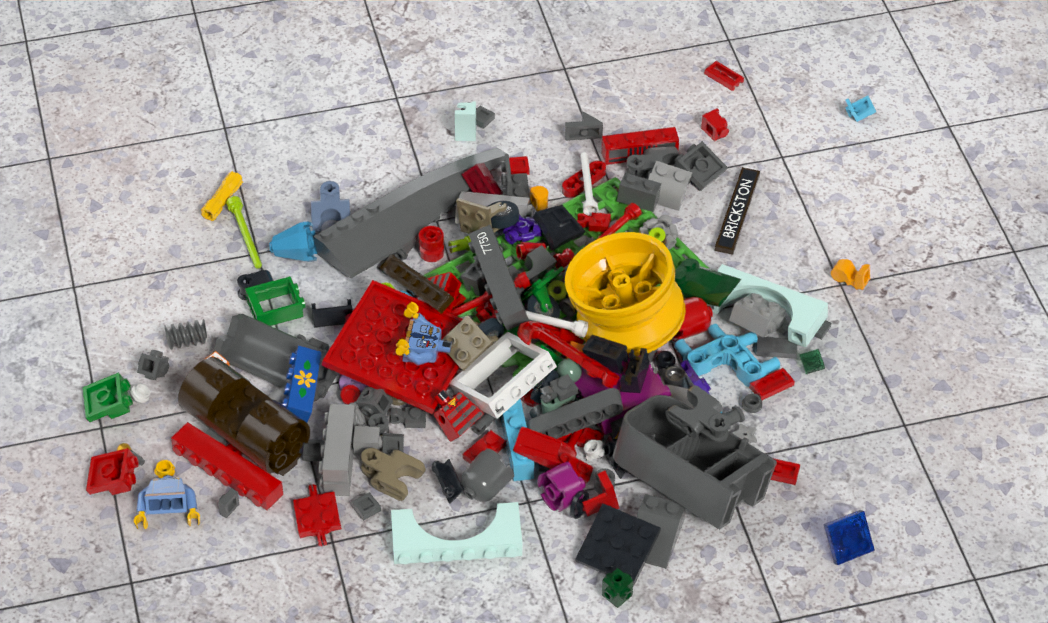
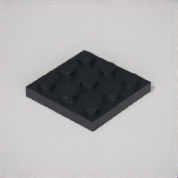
M602 504L575 560L606 575L618 568L623 573L631 576L634 586L661 532V528L611 506Z

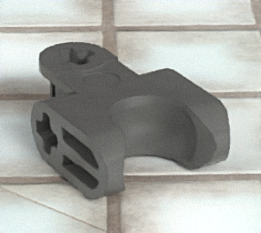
M673 146L653 147L646 149L643 155H631L627 158L628 168L626 173L648 179L656 161L673 165L675 164L674 160L679 156V151Z
M696 385L691 386L687 390L688 401L695 406L694 409L685 410L673 405L666 411L667 420L690 437L694 438L701 433L714 443H723L728 438L730 421L725 415L720 413L723 409L721 403Z

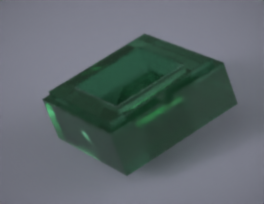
M819 349L799 354L805 374L825 369Z

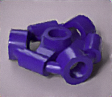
M520 214L516 224L503 230L505 239L510 244H514L517 241L525 242L533 240L535 236H542V230L536 221L530 217L523 218Z

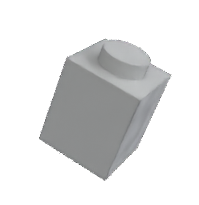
M355 426L353 438L354 455H361L368 448H375L377 450L383 448V435H380V427Z

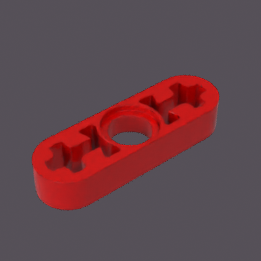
M593 161L589 164L591 183L593 185L605 177L606 164L602 161ZM582 169L562 183V194L565 197L573 198L585 191L584 181L580 180L583 177Z

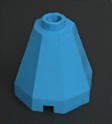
M300 222L273 236L272 241L269 243L271 253H274L276 257L306 262L317 261V257H314V254H317L313 237L316 233L315 230H310V227H313L312 222Z

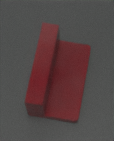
M484 163L476 164L462 174L474 193L503 195L502 190Z

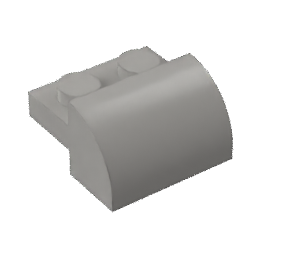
M656 161L648 179L662 183L657 204L679 211L692 177V172Z

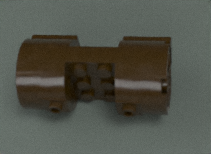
M210 357L199 362L187 374L180 387L178 403L182 409L269 474L275 472L277 475L284 476L298 464L297 460L302 455L299 451L304 443L308 444L310 438V426L308 423L278 401L264 394L252 385L248 379L219 358Z

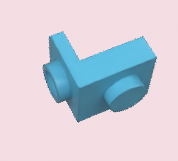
M869 96L854 103H851L849 98L845 100L848 105L845 109L849 117L853 116L856 122L876 112Z

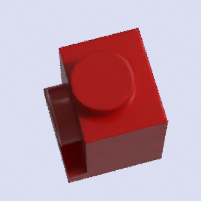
M718 108L702 115L701 129L714 142L728 135V122L719 115Z

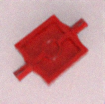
M312 484L313 491L311 485L308 486L310 496L293 500L300 538L315 536L318 539V545L323 547L322 540L324 546L327 545L325 535L332 531L341 530V522L335 492L318 494L317 486Z

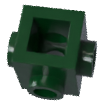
M617 568L603 578L602 596L615 607H620L632 597L633 580L629 574L623 573Z

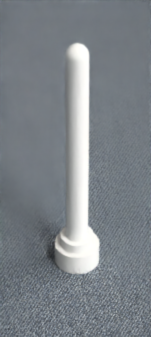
M583 152L581 153V164L586 201L583 204V213L591 216L592 212L598 213L599 209L598 203L593 200L588 154Z
M526 311L529 320L572 330V333L580 337H585L587 334L588 322L586 321L570 322Z

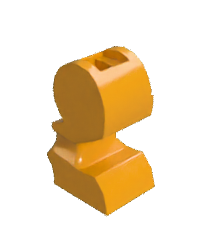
M840 259L830 274L837 282H846L848 286L851 285L856 290H863L870 280V264L862 265L859 271H857L851 260Z

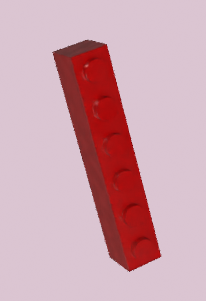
M189 422L171 437L172 449L176 455L183 456L193 466L200 467L209 476L219 479L223 485L238 491L240 496L247 497L257 507L261 506L268 510L284 495L282 481Z

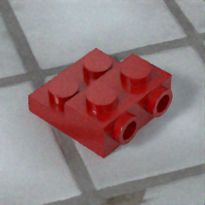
M129 448L91 457L86 491L90 495L108 490L112 495L131 491L132 485L136 483L134 469L139 466L138 458Z

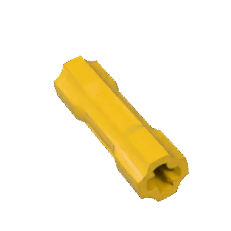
M229 172L212 198L202 207L201 215L205 219L214 221L221 213L226 201L242 185L243 177L239 173Z

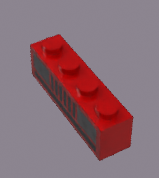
M675 127L602 136L601 153L606 165L625 163L629 156L643 155L644 151L648 148L673 146L679 151V137Z

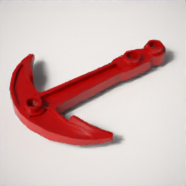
M525 321L520 324L517 335L525 344L530 345L532 338L540 339L581 365V367L587 370L589 376L601 378L604 386L613 388L614 385H617L620 378L619 375L611 372L607 367L571 345V341L579 344L584 343V340L579 336H576L567 329H560L536 321Z

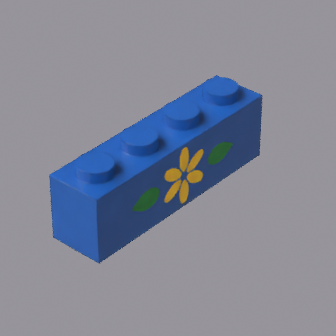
M298 345L296 352H292L290 355L289 364L292 366L291 368L289 367L286 375L289 383H286L283 394L286 395V398L283 399L282 405L307 423L312 413L322 352Z

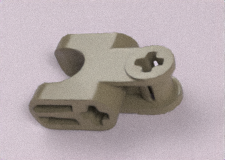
M368 448L361 454V471L367 477L372 478L370 481L371 485L376 490L398 501H403L408 495L406 484L398 480V478L410 476L419 479L426 471L422 461L399 450H393L390 455H387L375 448Z

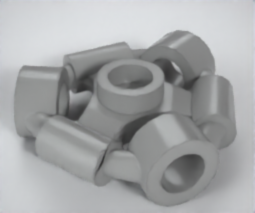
M661 215L657 219L651 218L643 223V227L639 228V233L647 235L648 229L662 228L666 234L667 244L665 246L668 250L673 248L677 242V227L672 223V219L668 215Z

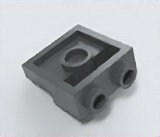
M703 141L698 145L693 144L688 148L685 155L680 154L674 160L676 163L674 167L692 172L690 180L701 191L728 169Z

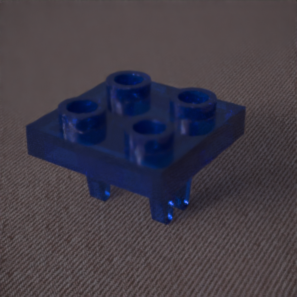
M858 510L823 524L834 564L840 565L875 551L865 511Z

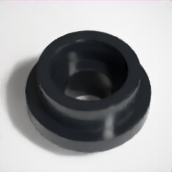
M661 351L657 355L655 363L659 368H666L667 370L669 367L675 366L676 359L670 351Z

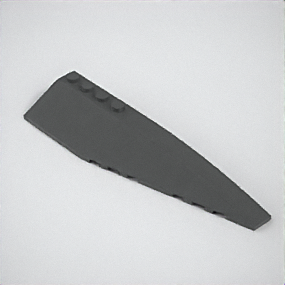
M499 148L483 151L442 166L402 185L313 236L317 254L348 277L353 278L391 254L401 250V248L413 243L422 228L428 226L431 222H437L443 212L446 213L457 204L456 200L459 198L461 191L467 192L471 190L462 176L464 172L479 163H484L489 171H494L501 165V161H505V154L507 153Z

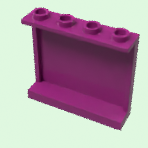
M630 359L628 360V363L622 361L623 372L621 374H617L620 378L618 380L617 385H614L613 388L618 389L619 391L621 387V376L625 375ZM650 364L641 393L620 392L623 412L596 424L604 435L612 432L611 422L624 417L629 410L653 396H671L670 389L667 385L662 384L659 374L653 372ZM581 367V377L575 382V385L578 387L576 397L579 400L610 389L602 384L603 380L601 378L589 376L587 370Z

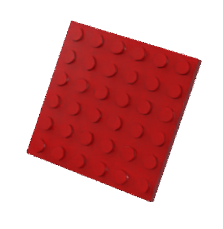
M372 280L322 360V366L374 389H383L385 394L434 414L439 405L434 396L441 390L447 391L452 379H454L459 370V366L445 352H438L437 360L434 363L428 362L416 365L413 362H403V355L396 354V349L398 348L396 344L399 340L406 339L410 319L413 320V317H406L404 311L409 303H416L419 308L417 313H420L427 321L441 329V340L463 319L446 311L440 314L425 302Z

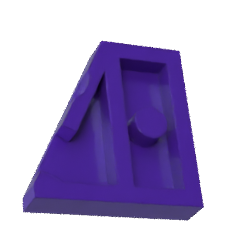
M687 359L681 362L680 365L693 385L700 387L710 394L708 391L711 388L704 377L701 379L698 377Z

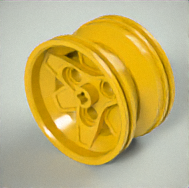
M636 232L607 235L581 249L567 268L565 286L569 299L577 310V321L588 322L587 334L585 337H582L585 342L592 335L626 345L628 357L631 349L634 350L635 356H640L641 348H646L647 353H650L670 341L681 328L686 312L685 302L681 289L675 282V267L668 248L658 239Z

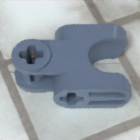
M324 182L320 187L321 200L311 201L312 231L315 230V232H321L322 225L326 221H340L350 216V199H340L339 185L336 182Z

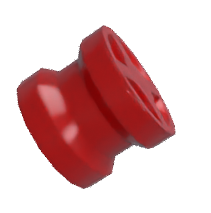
M567 248L561 254L557 253L553 256L557 261L556 268L559 269L561 266L565 268L575 257L572 250Z

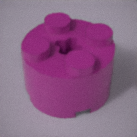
M569 462L562 463L540 474L537 480L538 488L542 486L544 492L541 494L542 499L551 510H559L558 512L570 507L575 495L586 486L584 480L577 476Z

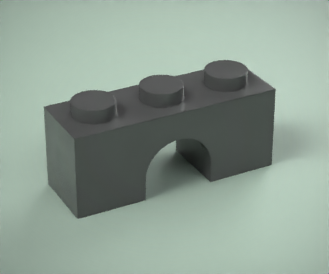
M542 245L527 254L524 265L529 269L525 273L531 286L539 279L542 280L550 270H555L556 259ZM513 265L508 267L513 280H515V277H518L517 274L521 273V271H518ZM531 286L525 289L518 287L519 296L521 297Z

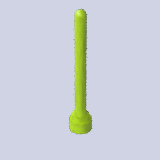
M238 196L230 197L226 201L228 210L236 217L254 267L260 269L262 263L241 212L243 207L242 201Z

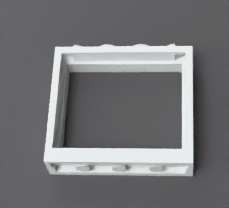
M507 332L482 353L467 369L452 379L450 386L455 394L458 392L462 393L480 410L498 419L557 366L548 351L532 343L527 345L519 337ZM517 351L534 359L492 397L488 398L473 390Z

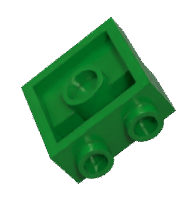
M118 372L83 387L85 416L89 422L107 415L114 419L130 412L129 406L133 405V401L128 394V390H131L128 379H124Z

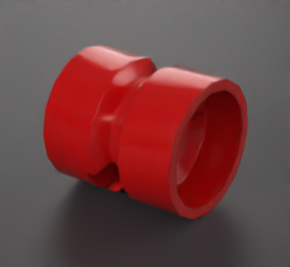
M426 226L419 232V255L424 261L437 262L444 256V233L437 226Z

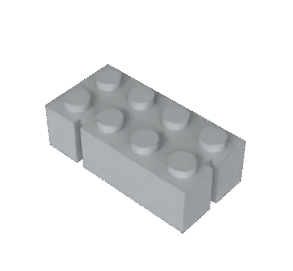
M330 404L329 412H325L326 428L323 429V441L325 442L324 445H321V457L324 458L319 462V474H321L320 487H324V493L334 491L335 496H350L354 449L351 445H353L356 426L355 405Z

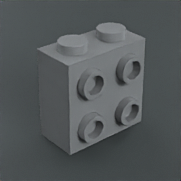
M751 293L734 304L729 321L761 337H765L783 326L786 310L775 302L763 299L759 294Z

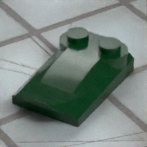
M691 258L684 260L675 270V282L680 287L684 298L699 297L707 304L717 307L723 304L741 281L740 278L701 267L696 259Z

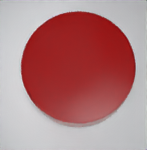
M355 385L345 386L340 393L341 400L345 405L354 403L361 395L359 388Z

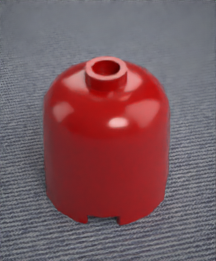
M699 297L684 299L685 318L681 328L672 338L673 341L677 342L680 339L702 334L708 330L713 312L703 299Z

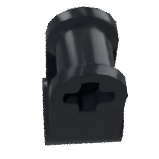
M261 270L239 276L237 279V284L240 287L238 297L246 300L245 288L274 281L270 271Z

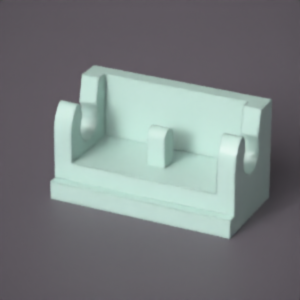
M472 101V103H458L457 108H465V110H455V141H476V101Z

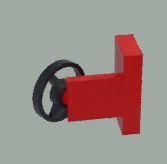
M606 471L598 473L603 491L602 494L589 499V493L585 490H580L575 495L570 507V516L572 518L579 519L584 512L587 517L599 512L602 504L620 509L614 487Z

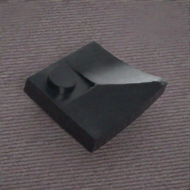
M563 205L535 212L532 217L544 233L551 251L582 237L586 232Z

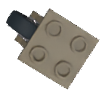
M459 198L456 200L460 229L464 233L470 234L488 225H491L495 233L499 229L513 226L519 220V209L515 203L510 201H497L486 207Z
M467 315L442 340L452 341L451 351L448 354L464 371L485 350L503 336L505 328L503 324H499L496 318L477 323Z

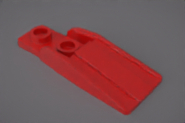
M520 428L513 448L515 453L550 469L569 462L578 477H581L585 483L590 481L593 466L576 458L577 453L573 447L559 439L529 428Z

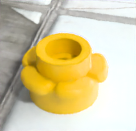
M161 460L156 465L155 475L159 478H163L166 475L173 476L175 474V466L169 460Z

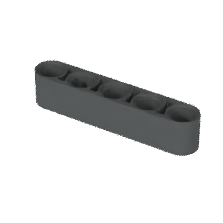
M615 388L601 391L528 420L526 426L531 430L558 439L621 414L623 412V404L620 391Z

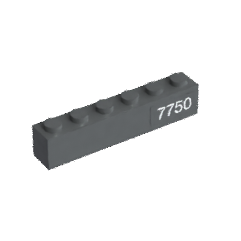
M491 225L470 233L471 242L468 244L472 253L477 255L474 256V260L478 268H482L479 273L483 282L487 281L488 283L484 286L488 295L493 296L490 302L494 310L498 309V313L495 315L499 324L504 323L508 331L525 321H529Z

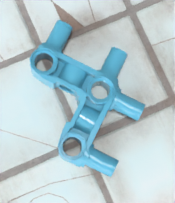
M712 324L708 328V333L714 338V341L694 350L689 347L684 339H680L675 343V349L681 354L683 361L688 360L698 377L711 372V369L719 365H730L735 371L737 378L745 386L749 387L751 382L780 368V361L777 357L760 363L746 348L756 343L758 339L757 335L751 331L738 337L725 334L718 324Z

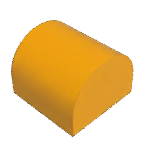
M543 186L530 188V202L537 212L548 208V190Z

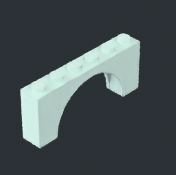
M723 264L717 270L718 272L740 278L741 281L720 307L707 304L711 307L713 313L718 314L727 305L739 301L751 293L759 294L763 299L775 302L786 310L791 319V323L788 326V341L803 347H807L828 317L827 302Z
M518 502L497 503V512L490 526L482 533L464 540H444L430 535L418 525L412 509L391 510L394 564L522 556V534Z

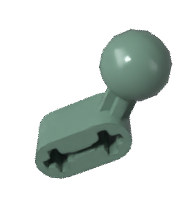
M568 358L559 362L556 372L559 374L558 378L568 374L575 383L581 377L582 368L578 363ZM576 395L559 401L556 397L547 403H544L541 399L542 414L576 402Z

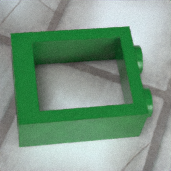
M291 276L245 288L246 301L254 319L273 326L304 317L305 301L303 297H299V287L297 283H293ZM289 294L293 304L263 312L259 302Z

